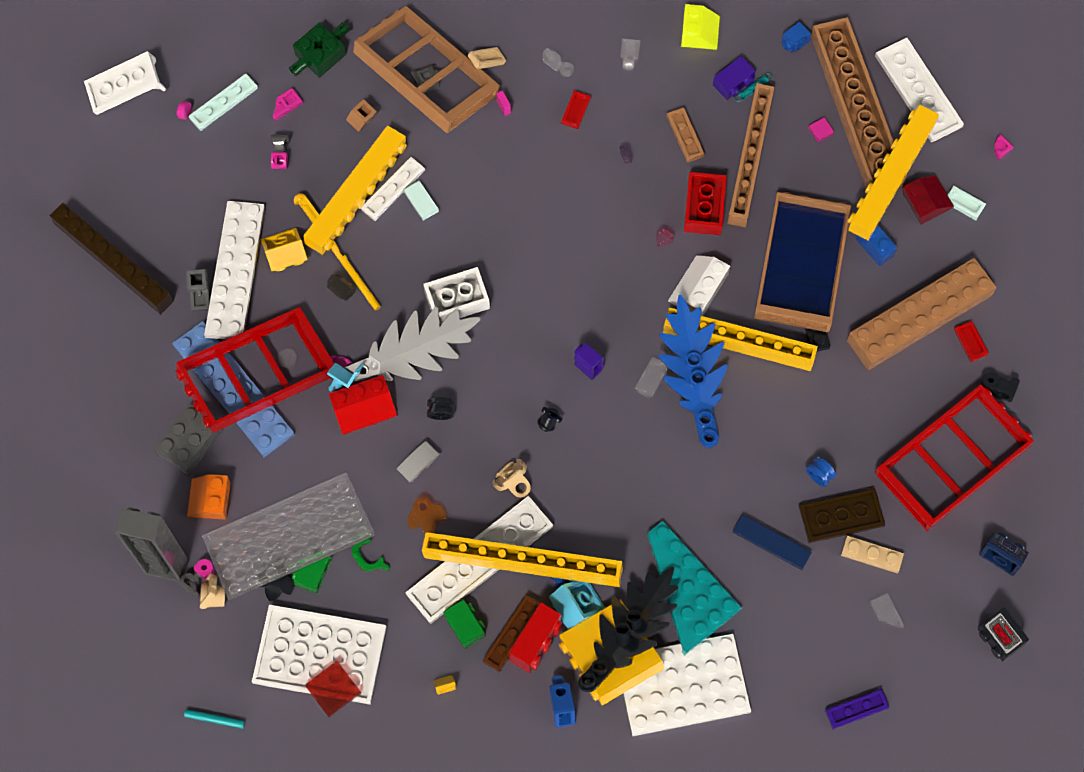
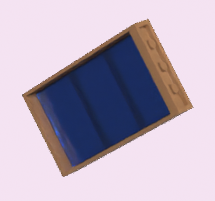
M777 192L754 319L823 332L830 331L851 205H846L843 202H830L825 199H813L804 195H791L788 192Z

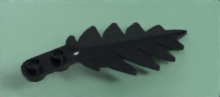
M674 567L667 569L657 579L648 572L645 577L643 595L631 582H628L627 603L629 611L615 596H612V614L615 628L603 614L599 615L600 636L603 647L594 642V650L598 659L581 675L578 686L582 691L592 692L596 690L615 668H622L632 664V659L626 658L643 653L657 645L656 640L641 639L659 633L670 626V622L654 620L665 616L677 608L675 603H661L678 590L677 585H669L673 577Z

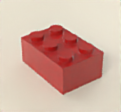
M689 172L684 232L721 236L727 175Z
M541 602L509 651V661L529 674L532 669L536 671L542 661L540 660L543 652L546 654L549 651L553 636L557 637L563 628L561 626L563 623L561 622V614Z

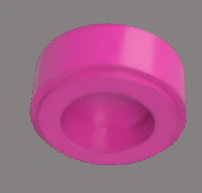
M182 101L178 105L177 116L179 119L187 120L191 114V103Z

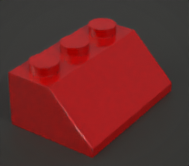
M383 375L352 385L349 388L346 387L329 393L342 435L397 417Z

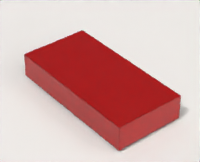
M574 90L561 124L579 129L591 96Z
M972 321L954 328L970 362L988 356L989 352Z

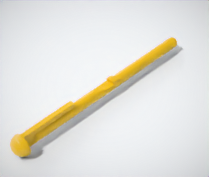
M299 193L295 195L294 204L300 205L313 223L319 216V213L305 194ZM334 241L331 250L375 311L381 307L350 264L347 256L341 254L339 247Z

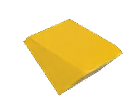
M452 675L434 680L438 695L456 690V684Z

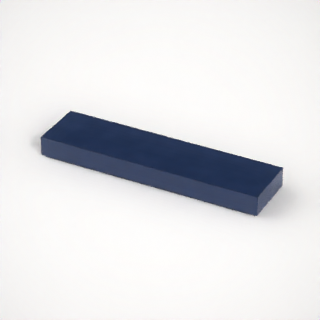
M743 514L733 530L734 534L800 570H803L812 553Z

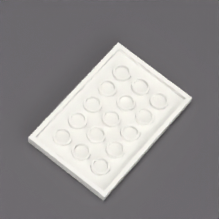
M269 605L252 683L371 705L387 626Z
M733 634L705 639L685 656L682 653L681 644L655 649L663 661L664 669L623 693L632 736L751 713Z

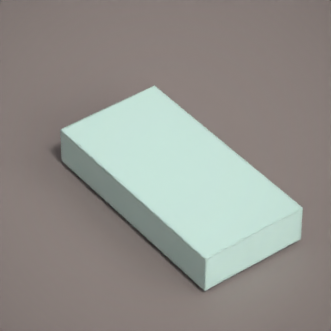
M420 181L404 189L405 195L423 221L439 212L438 207Z
M955 186L952 187L948 194L954 209L974 220H977L986 203Z

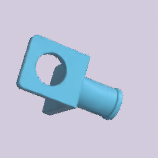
M335 363L327 373V375L333 378L332 383L328 387L329 391L331 392L334 387L335 390L333 392L340 390L343 385L349 388L364 364L361 363L354 374Z

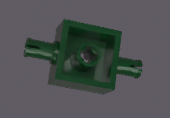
M320 22L293 44L295 56L299 60L289 67L290 72L294 73V76L297 77L300 72L308 67L319 78L346 56L344 44L339 39L350 31L348 26L341 22L333 31H328Z

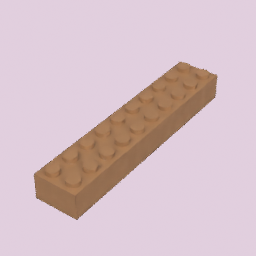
M848 17L813 26L811 39L865 189H867L870 182H875L874 175L878 168H883L884 164L882 162L886 154H891L893 151L891 146L894 141ZM905 176L903 182L901 183L900 187L903 186V184H904V182H905V179H906V176Z

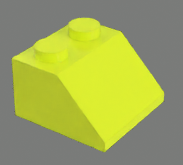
M685 4L681 47L717 50L720 16L705 6Z

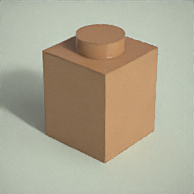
M363 99L351 110L346 120L360 132L372 120L377 111Z

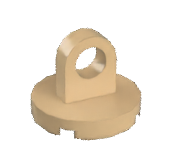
M516 459V463L513 461L508 463L496 474L497 480H493L492 484L497 491H503L508 488L516 497L521 498L528 495L531 488L529 482L523 476L527 465L523 460ZM518 483L525 484V488L521 492H517L515 489Z

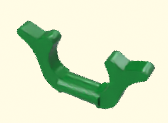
M361 530L360 539L352 548V556L360 568L366 572L376 569L389 571V566L384 563L383 557H380L374 564H368L364 560L359 549L365 544H370L371 539L366 537L365 530Z

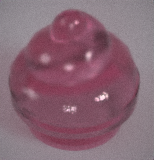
M662 227L656 233L657 246L669 245L674 241L672 239L675 235Z

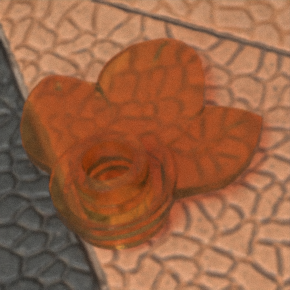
M420 497L413 503V511L408 515L407 521L410 529L420 526L423 532L434 533L437 521H445L447 516L440 505L432 504L426 497ZM421 503L426 504V510H420L419 505Z

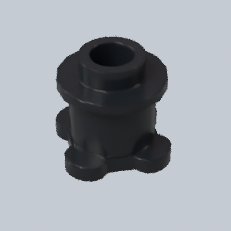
M543 407L541 411L544 414L537 420L539 428L545 432L554 431L556 422L561 423L563 418L558 414L557 409Z

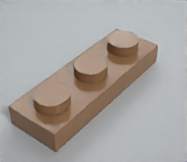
M684 107L667 113L666 117L686 162L703 158V149Z

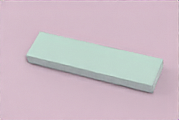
M244 74L190 114L189 119L202 131L257 90L258 87L247 74Z

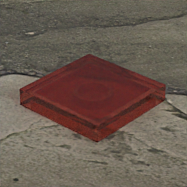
M338 661L305 684V687L328 718L361 694V691Z

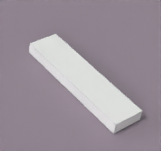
M410 157L363 205L361 210L376 221L404 192V189L409 187L425 171V168Z

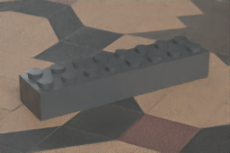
M128 507V509L121 508L114 533L143 573L180 582L181 576L185 575L189 560L163 518L160 517V514L149 511L148 514L142 513L139 509Z

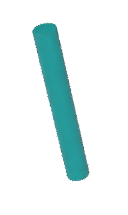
M188 709L184 713L186 718L241 729L245 726V721Z

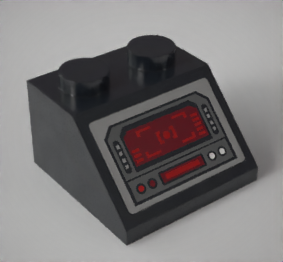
M1005 607L978 628L980 638L984 642H988L992 648L993 655L997 659L1000 658L1002 662L1020 650L1030 640Z

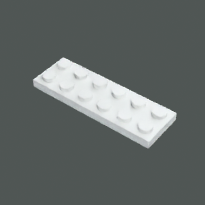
M908 38L876 52V59L910 111L916 110L920 104L940 114L933 130L928 136L931 143L963 127L964 123Z

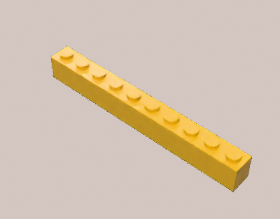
M428 532L425 533L422 547L424 558L614 587H620L623 571L622 561Z

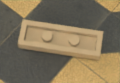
M847 536L841 556L898 574L904 553Z

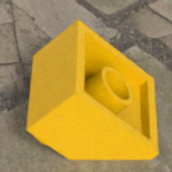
M297 228L261 239L271 271H282L287 266L300 265L308 260Z

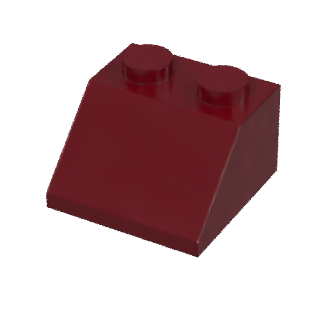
M936 176L918 178L902 187L903 195L921 225L954 208L953 203Z

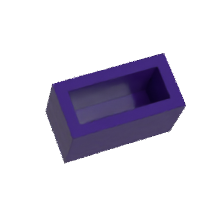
M740 56L714 76L713 86L728 100L731 97H736L742 88L748 87L754 82L756 71Z

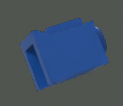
M798 22L783 33L782 46L791 53L796 52L805 44L810 43L811 33Z

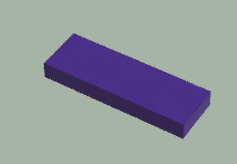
M882 689L826 709L825 712L834 730L887 710L889 705Z

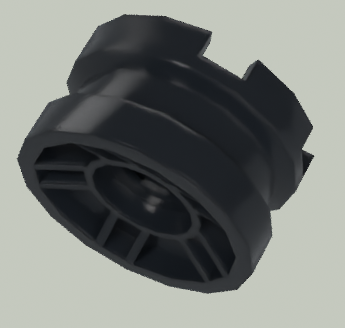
M433 397L427 400V406L429 407L427 410L428 418L449 420L454 417V411L452 410L454 400L446 397Z

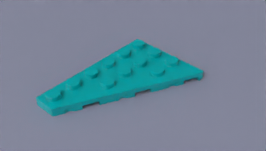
M662 521L648 532L647 537L649 544L652 546V554L655 556L659 576L670 567H674L673 577L669 585H677L678 590L667 600L668 603L677 604V608L670 612L676 627L677 638H679L682 653L685 656L735 616L742 608Z

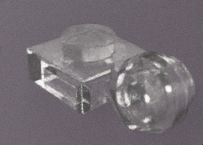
M622 38L620 58H624L622 69H626L628 72L634 69V59L638 60L640 40Z
M546 48L543 52V62L554 71L559 70L560 74L565 77L573 74L574 66L570 62L562 63L561 57L557 52L551 51L549 48Z

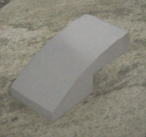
M425 441L400 464L397 470L409 482H413L440 454Z

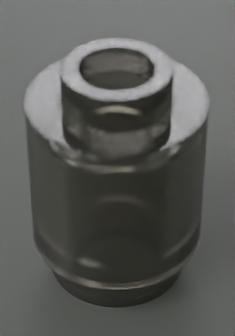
M333 274L327 280V288L339 299L347 301L355 293L353 285L341 274Z

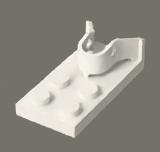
M147 51L85 80L84 83L93 112L98 115L152 89L165 91V86L160 83L156 72V58Z

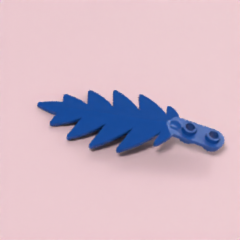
M680 294L677 301V315L666 314L668 322L678 335L660 333L659 335L663 342L678 356L659 354V358L667 367L682 378L664 376L663 379L676 393L688 400L679 401V404L686 410L693 412L700 443L704 447L711 448L719 440L712 408L719 402L722 393L712 395L721 384L728 365L725 364L715 371L709 372L720 356L724 343L721 342L703 352L712 337L715 323L696 332L700 322L701 308L699 307L690 312L685 299ZM702 418H707V419H708V422H707V423H703V422L701 421V419H702ZM711 436L713 440L707 441L705 437Z

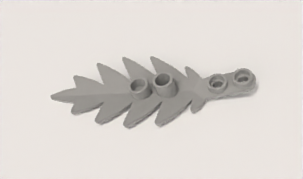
M435 307L425 320L421 332H419L418 311L415 310L403 330L400 342L397 320H394L387 330L379 350L377 341H374L368 358L343 368L354 374L361 363L366 368V373L360 371L351 385L375 375H383L385 380L393 381V377L389 372L400 377L421 380L422 376L410 364L428 370L442 371L443 368L430 354L443 358L458 359L459 355L448 343L471 342V338L467 335L466 331L474 327L480 321V317H469L460 320L459 310L455 309L440 326L438 307Z

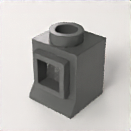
M429 66L419 71L411 72L412 81L419 87L437 74L438 71L433 70L432 66ZM439 81L423 92V94L439 88Z

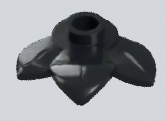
M282 563L274 564L270 570L261 571L254 582V585L257 587H265L268 601L276 600L282 592L291 595L294 588L293 580L289 577V569ZM277 571H283L281 576H276Z

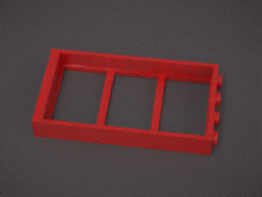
M298 307L176 362L175 373L178 375L176 376L177 379L183 381L187 396L192 397L195 410L202 414L203 424L214 433L332 378L327 373L334 365V362L302 309ZM292 324L321 372L290 386L262 337ZM255 341L283 389L251 403L224 355ZM216 358L245 405L244 408L218 420L213 418L187 371Z
M979 385L881 464L875 472L876 476L926 531L930 530L1030 448L1034 442L1031 434L1023 430L1019 426L1018 420L1010 416L1006 412L1004 405L1001 402H997L992 397L991 391L982 385ZM975 399H978L1021 445L1020 448L996 467L952 420L954 416ZM944 424L955 433L989 470L987 475L965 493L920 446L923 441ZM912 450L918 453L958 497L934 518L889 470Z

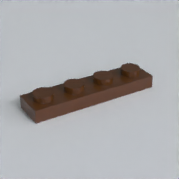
M527 595L525 596L482 660L483 663L500 673L509 659V651L540 603Z

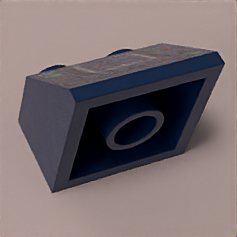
M994 531L979 556L1014 576L1022 567L1029 552L1026 551L1023 545L1008 540L1005 534Z

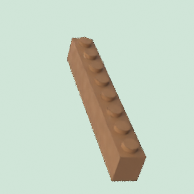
M756 83L727 223L730 225L746 228L774 92L773 86Z

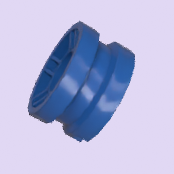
M816 457L813 460V464H809L806 467V472L811 479L822 487H826L829 480H833L836 477L834 469L823 458L819 460V457Z

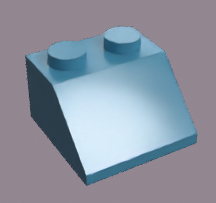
M573 581L563 584L549 596L553 607L561 614L563 623L568 630L605 609L591 583Z

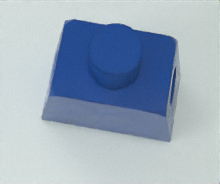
M554 676L552 678L553 685L549 686L555 727L574 725L575 709L570 684L564 682L563 676Z

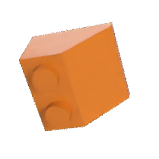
M208 474L193 478L191 481L187 517L226 520L231 486L228 476Z

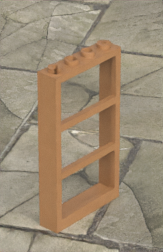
M407 6L396 10L392 16L383 19L379 25L370 28L366 34L357 37L358 39L354 42L353 53L446 133H449L496 98V93H498L500 85L481 69H476L470 59ZM405 22L423 38L387 63L369 46ZM430 43L452 63L416 88L394 67ZM456 68H459L481 88L445 113L423 92Z

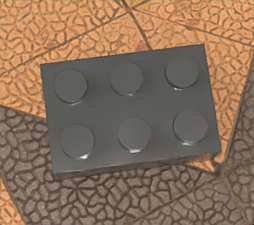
M190 403L186 405L154 447L157 456L188 476L223 431L221 429L212 433L210 428L205 427L203 424L202 414L197 412Z

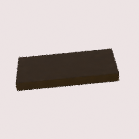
M875 488L799 505L808 543L885 526Z

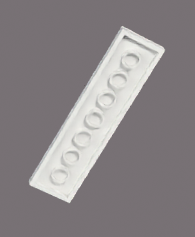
M227 201L204 333L205 338L227 340L245 332L265 212L264 204Z
M527 496L474 539L529 547L549 531L553 524L533 500ZM445 561L405 593L426 620L432 624L443 615L445 610L457 604L500 569Z

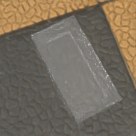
M652 357L634 391L652 399L669 367L662 361Z

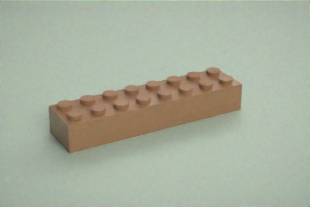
M973 258L849 333L847 342L869 371L990 298L997 287L976 259Z

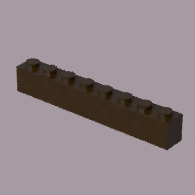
M64 203L60 204L49 215L56 227L160 315L174 302L167 290Z

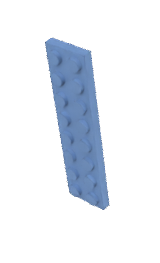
M203 321L172 343L183 359L220 343L218 339L205 338L206 324ZM229 353L225 354L224 357L251 403L265 398ZM217 358L192 369L228 414L245 407ZM273 406L236 422L263 458L295 435Z

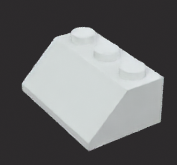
M696 255L668 302L677 306L678 296L681 294L690 312L700 307L701 316H703L729 275L730 265L715 257Z

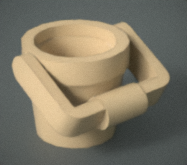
M212 573L201 583V609L224 607L225 586L217 585V576Z

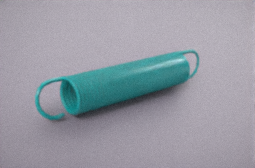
M766 74L739 93L740 98L745 100L754 93L756 83L764 85L770 81Z

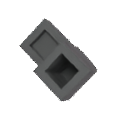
M205 269L186 271L191 311L209 310L211 291L208 272Z

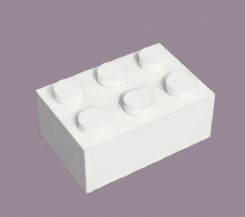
M478 267L423 284L430 310L432 311L435 307H438L440 324L455 309L459 310L460 318L490 309L489 298Z

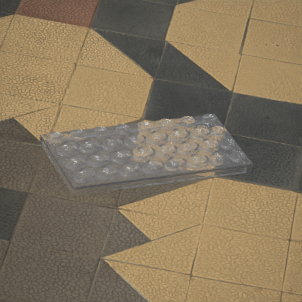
M344 473L202 535L225 594L228 600H231L375 536V533L347 473Z

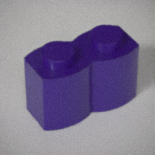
M588 343L580 344L574 351V365L593 380L603 370L604 358Z

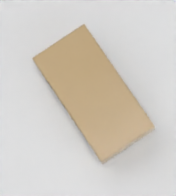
M498 47L470 51L468 54L476 69L504 65L506 62Z

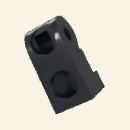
M989 372L983 376L980 385L988 388L993 396L1012 402L1020 379L1013 377L1011 381L999 378L995 373Z

